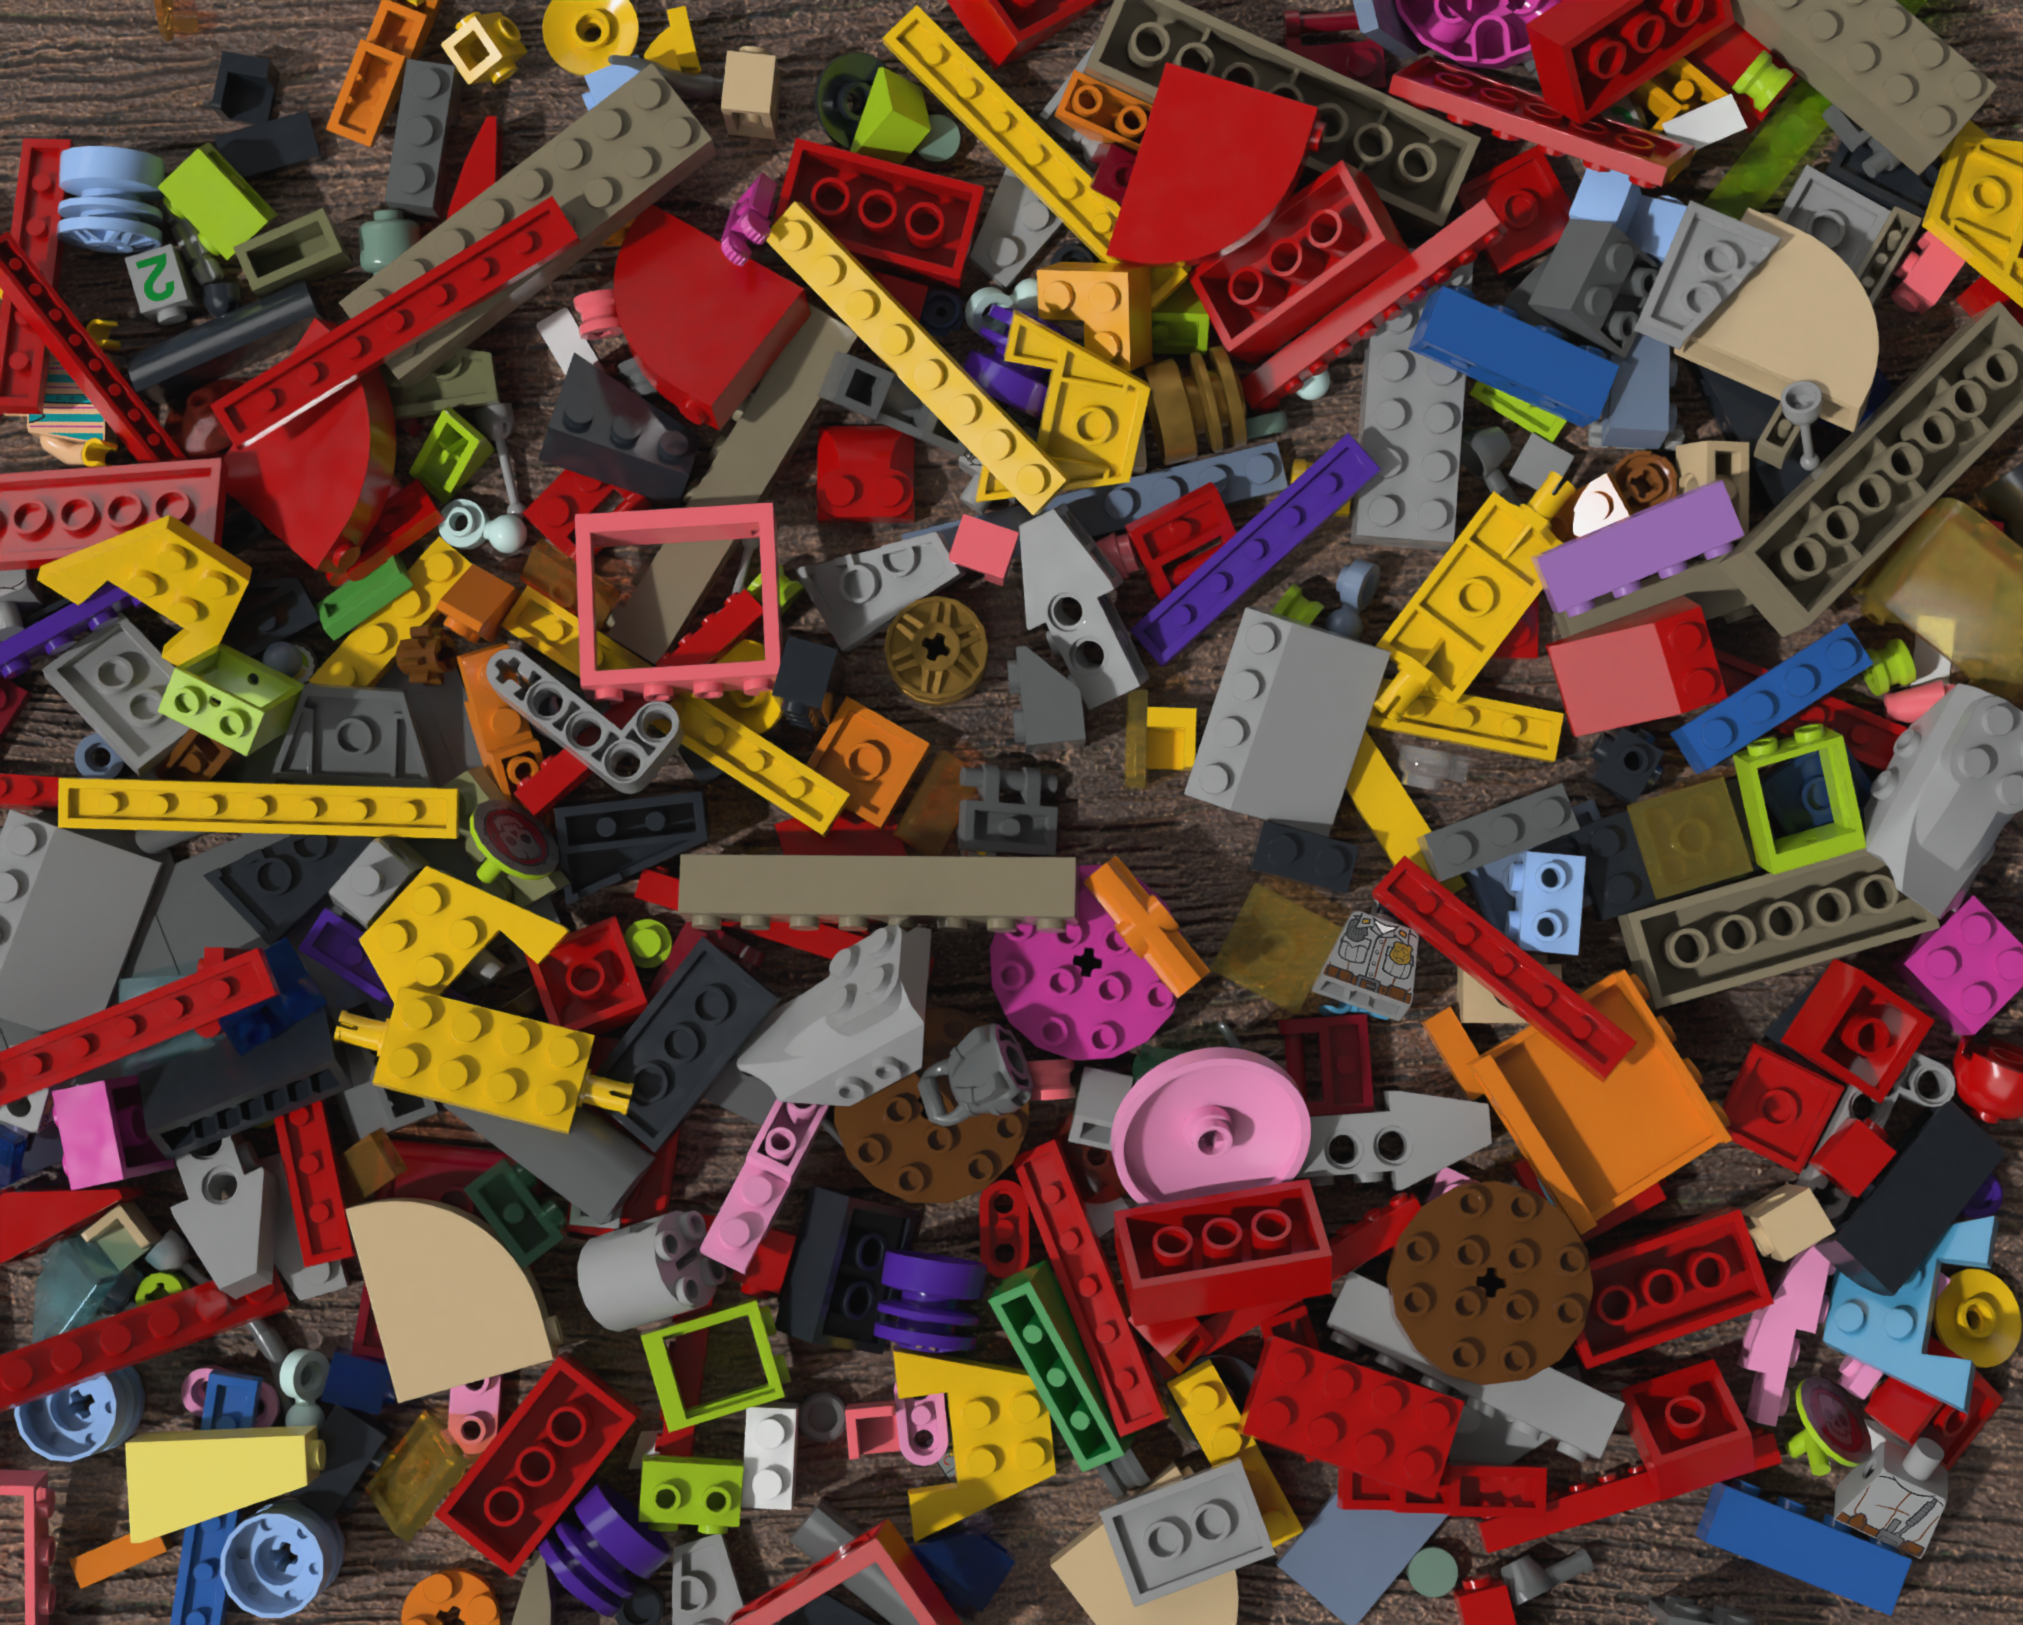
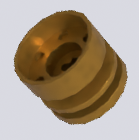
M1222 345L1209 349L1211 371L1208 372L1203 358L1198 351L1190 355V376L1185 378L1182 377L1179 367L1173 358L1146 364L1140 369L1142 380L1149 383L1151 388L1147 410L1157 447L1165 465L1196 458L1198 453L1197 435L1205 433L1207 441L1215 453L1223 450L1222 428H1225L1233 448L1245 446L1247 443V408L1243 389L1237 371L1233 369Z
M940 596L917 599L900 610L888 627L884 648L890 676L899 690L916 703L932 707L957 704L971 695L984 678L988 661L985 629L975 613L959 601ZM938 638L943 639L945 650L950 653L947 657L939 655L935 661L929 660L928 650L923 646L926 643L934 644Z

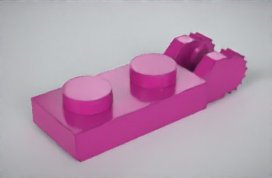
M761 173L732 206L722 235L720 247L723 254L730 262L741 267L750 259L752 254L746 241L762 245L771 234V229L769 228L771 221L768 217L776 207L772 200L777 183L765 173Z

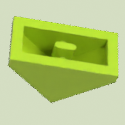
M879 67L849 152L901 165L931 131L922 87L884 67Z
M447 406L442 410L409 474L415 479L418 478L427 490L443 504H446L495 451V448L480 432L450 406Z

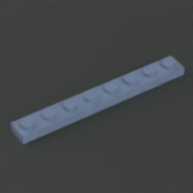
M1277 442L1131 477L1128 483L1091 487L1058 495L1040 514L1065 503L1092 539L1108 536L1113 532L1127 531L1125 525L1209 482H1212L1217 487L1224 506L1282 493L1288 487ZM1018 505L974 517L1019 532V541L1013 559L1021 557L1019 526L1038 515L1033 516L1023 505ZM961 520L901 534L902 540L932 532H940L952 548ZM962 566L964 571L971 570Z

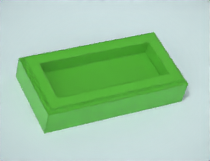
M397 554L390 557L386 563L362 580L348 581L317 603L316 609L323 629L333 641L414 586L406 565Z

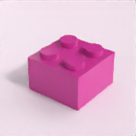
M1972 895L1964 898L1957 913L1950 910L1941 919L1937 917L1940 928L1921 933L1889 965L1957 1035H1975L2023 987V945Z
M138 1074L52 1091L54 1101L53 1118L59 1128L64 1152L62 1159L63 1169L69 1178L71 1190L175 1168L173 1158L167 1160L146 1133Z

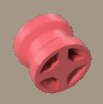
M614 289L590 291L580 294L573 299L575 310L581 314L582 323L578 327L581 339L599 340L623 334L615 308Z
M1074 1060L1026 1061L1032 1082L1034 1083L1029 1101L1076 1098V1088L1070 1083V1073L1074 1069Z

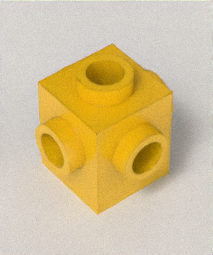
M479 11L469 14L455 26L457 31L441 44L468 85L491 80L494 85L503 82L518 70L515 62L528 52L520 41L521 34L517 26L509 18L503 16L501 12L481 15Z

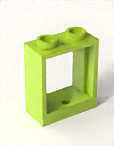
M220 643L174 668L157 712L248 756L288 731L305 684ZM251 673H254L259 677V682L257 684L251 681ZM212 697L221 701V704L213 702Z
M1809 724L1794 730L1795 736L1778 741L1774 737L1757 739L1747 744V750L1733 753L1757 865L1772 875L1866 848L1843 735L1824 727L1823 724ZM1818 750L1834 822L1773 840L1757 768Z
M753 1297L642 1331L641 1339L669 1433L785 1397L782 1384L791 1382L784 1354L773 1355L769 1336L777 1334V1330L769 1305L760 1308L757 1297ZM748 1315L768 1384L686 1409L666 1339Z

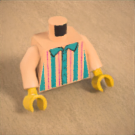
M94 319L89 322L86 331L102 351H118L121 347L120 341L108 339L110 330L118 326L117 322ZM51 352L43 414L4 415L27 416L28 432L40 439L43 450L69 467L112 466L105 463V456L108 452L117 453L118 436ZM104 353L120 373V362L110 354Z

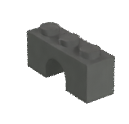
M407 59L384 200L391 210H402L404 217L442 222L449 174L445 163L446 145L450 128L457 129L464 81L456 66Z
M838 351L835 352L818 397L940 449L962 457L964 456L967 447L898 376L852 355Z
M1561 783L1416 839L1430 876L1437 882H1441L1577 831L1580 828L1564 786Z

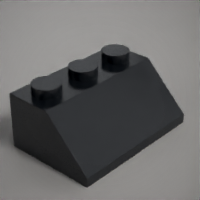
M811 1185L775 1322L776 1330L813 1344L883 1355L887 1339L874 1336L875 1322L892 1321L893 1315L878 1311V1302L897 1300L899 1290L881 1283L886 1250H910L919 1211L844 1191Z

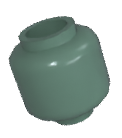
M402 210L374 211V221L361 224L358 231L361 268L368 273H373V276L422 239L420 225L412 220H404Z

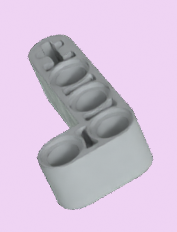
M515 649L498 651L490 658L487 664L486 674L488 681L504 702L622 793L633 794L643 790L676 752L683 741L684 731L678 714L671 705L665 702L653 701L645 704L637 711L627 725L620 730L525 654ZM508 670L514 674L519 671L525 683L530 687L527 693L515 681L511 679L505 681L503 678L504 673ZM558 697L563 700L560 711L555 715L542 716L538 714L539 706L546 698ZM657 719H666L672 723L669 734L660 739L647 736V728L651 722ZM597 727L601 729V737L594 745L583 747L576 743L579 732L584 728ZM635 757L640 760V767L634 775L620 777L615 774V767L622 758Z
M1914 1052L1881 1104L1868 1097L1871 1102V1112L1867 1118L1883 1129L1897 1098L1917 1106H1942L1949 1102L1954 1095L1956 1087L1954 1076L1944 1065ZM1926 1071L1931 1073L1936 1081L1935 1091L1928 1098L1921 1095L1917 1085L1919 1077ZM1845 1082L1842 1083L1845 1088L1795 1184L1797 1186L1809 1187L1812 1192L1815 1188L1823 1189V1193L1829 1196V1200L1826 1205L1820 1204L1828 1219L1841 1215L1846 1209L1851 1196H1845L1808 1162L1846 1118L1857 1119L1853 1114L1852 1105L1855 1098L1863 1093Z

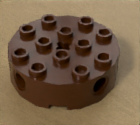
M925 1008L922 1068L851 1106H835L834 1123L846 1155L874 1187L910 1203H951L986 1189L1013 1163L1029 1127V1101L1013 1113L1003 1114V1116L993 1114H981L977 1117L971 1116L961 1123L944 1127L930 1122L921 1113L924 1105L919 1101L921 1095L918 1083L923 1073L933 1064L948 1059L951 1056V1050L957 1047L973 1029L988 1025V1023L954 1008ZM941 1075L936 1077L940 1092L944 1096L943 1101L947 1113H950L957 1107L958 1103L950 1087L949 1075Z
M1498 1181L1456 1186L1423 1205L1396 1239L1386 1276L1392 1318L1412 1351L1442 1375L1481 1386L1527 1380L1560 1361L1585 1327L1594 1290L1587 1248L1567 1215L1535 1191ZM1487 1270L1493 1271V1279L1501 1281V1288L1493 1291L1491 1298L1486 1297L1485 1288L1477 1287L1476 1283L1478 1278L1486 1275Z

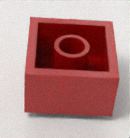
M1714 1359L1620 1389L1622 1402L1625 1403L1623 1411L1626 1427L1661 1501L1756 1470L1752 1434Z

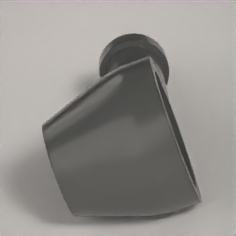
M1491 426L1473 430L1461 436L1460 459L1466 469L1476 478L1484 480L1491 494L1495 491L1509 503L1518 507L1520 504H1523L1520 498L1517 499L1499 469V466L1511 451V444L1506 434L1499 427Z
M1580 1548L1575 1551L1574 1555L1546 1569H1543L1529 1554L1500 1569L1502 1581L1507 1585L1511 1605L1514 1608L1583 1572L1587 1574L1593 1571L1594 1566L1585 1549Z

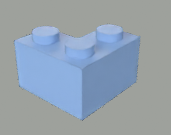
M1587 168L1570 209V219L1613 223L1661 267L1687 206L1680 200L1670 196L1661 195L1656 199L1642 195L1640 187L1628 180L1629 175L1612 169L1610 172H1598Z

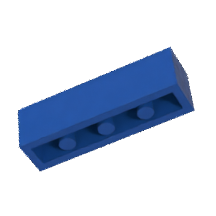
M1442 286L1428 296L1408 347L1409 350L1577 426L1584 427L1599 420L1619 369V365L1606 360L1607 355L1603 351L1588 345L1577 347L1562 340L1563 335L1559 331L1544 325L1533 327L1518 320L1519 314L1500 305L1489 307L1474 300L1476 297L1474 293L1460 286Z
M1846 622L1832 629L1727 696V698H1724L1671 732L1670 735L1694 772L1699 774L1710 769L1874 663Z
M1734 1477L1730 1485L1723 1482L1713 1485L1695 1533L1701 1540L1887 1615H1892L1912 1559L1897 1552V1548L1871 1536L1867 1540L1852 1534V1527L1835 1520L1832 1515L1825 1513L1823 1521L1806 1516L1805 1513L1808 1506L1779 1495L1776 1503L1761 1498L1759 1494L1762 1488Z

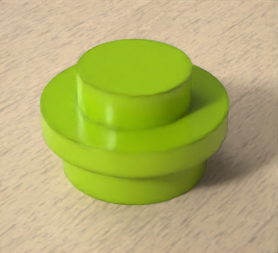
M651 919L637 921L627 929L624 935L636 966L642 968L657 967L664 963L672 948L671 934L658 921Z

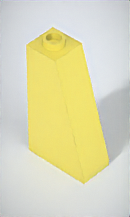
M317 1425L139 1433L125 1442L131 1543H142L309 1485L320 1475V1470L324 1469L326 1463V1447L323 1440H318Z

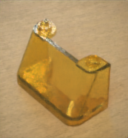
M1954 498L1936 499L1872 563L1850 595L1862 604L1859 610L1871 621L1879 625H1884L1886 621L1905 625L1971 679L1967 683L1968 686L1984 690L2015 705L2023 697V549L1965 503Z

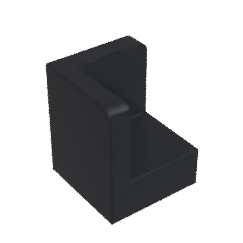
M222 51L211 104L212 109L221 120L252 126L270 121L280 72L270 59Z

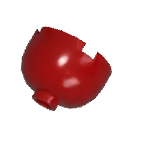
M1976 1034L1961 1036L1954 1054L1951 1073L1955 1079L1956 1093L1963 1102L1971 1106L1970 1114L1979 1120L1992 1124H1997L2000 1118L2014 1120L2023 1117V1048L1989 1037L1988 1047L1973 1043Z

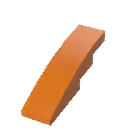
M381 0L366 41L360 39L327 124V131L369 148L374 147L402 93L407 59L418 60L443 0H426L419 6L407 0Z

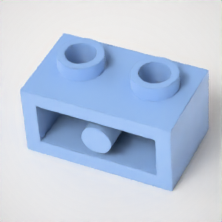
M1529 851L1519 854V862L1511 863L1509 873V890L1516 891L1515 911H1508L1506 916L1505 936L1528 953L1562 956L1578 955L1586 857Z

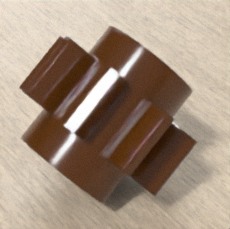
M430 625L410 627L411 638L400 640L396 650V661L399 669L404 674L409 675V683L411 684L423 683L424 686L444 684L443 673L454 671L458 661V651L455 642L449 636H445V629L443 627L431 628Z

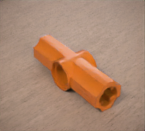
M1114 856L1083 881V884L1114 920L1115 924L1113 926L1119 935L1141 960L1144 958L1158 978L1161 979L1176 998H1179L1211 972L1178 932L1180 927L1153 894L1149 896L1136 877L1117 856Z

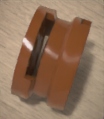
M1636 451L1628 454L1609 471L1613 475L1633 514L1676 497L1678 492V476L1674 466L1665 457L1651 453L1652 451Z

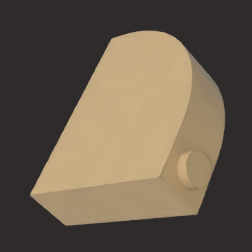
M1748 208L1741 222L1782 238L1779 245L1680 350L1674 349V354L1778 400H1781V394L1788 385L1798 381L1812 382L1819 387L1822 394L1823 407L1819 418L1854 433L1866 410L1878 361L1879 336L1871 302L1854 272L1829 247L1813 236L1784 223L1781 218L1774 214L1760 213Z
M400 1197L380 1199L345 1209L398 1403L553 1360L559 1354L557 1346L562 1345L564 1341L557 1316L549 1317L540 1287L531 1269L513 1245L492 1226L458 1207L422 1198Z
M1172 1461L1154 1475L1150 1483L1143 1487L1140 1486L1127 1498L1194 1474L1195 1472L1189 1465L1181 1471L1176 1463ZM1102 1518L1050 1558L1052 1569L1096 1625L1237 1624L1239 1596L1236 1570L1134 1607Z

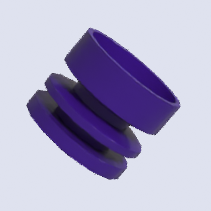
M992 304L988 315L1007 324L1003 335L982 326L979 333L997 346L994 354L989 355L979 351H970L963 369L991 397L1041 420L1049 384L1045 380L1052 369L1005 361L1004 354L1014 309ZM1015 309L1072 340L1060 327L1027 311Z
M886 1250L881 1283L902 1291L901 1300L878 1302V1311L899 1317L898 1322L876 1321L874 1336L890 1340L903 1348L931 1353L975 1350L977 1336L957 1331L956 1325H979L980 1316L960 1309L959 1304L960 1300L983 1298L987 1264L931 1253Z
M598 1481L574 1507L585 1528L581 1529L577 1525L562 1519L555 1527L559 1538L548 1534L540 1542L538 1549L557 1579L571 1594L600 1614L612 1618L622 1607L619 1596L630 1599L636 1592L635 1586L626 1570L628 1569L642 1578L649 1579L673 1552L659 1531L649 1530L648 1522H639V1510L629 1500L606 1483Z

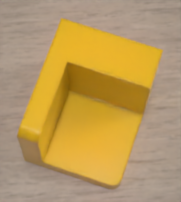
M1147 707L1146 769L1192 771L1195 761L1197 708Z

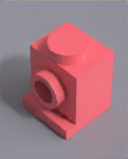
M1926 231L1913 243L1910 248L1911 251L1898 266L1894 275L1900 278V280L1891 291V299L1898 306L1909 312L1918 311L1920 314H1923L1936 304L1966 262L1929 231Z

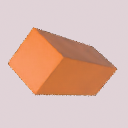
M1447 1006L1421 1021L1422 1026L1466 1100L1473 1101L1483 1095L1484 1092L1466 1065L1480 1055L1452 1008Z
M130 1533L77 1555L70 1559L69 1562L80 1589L167 1552L174 1545L169 1533L142 1543H131Z

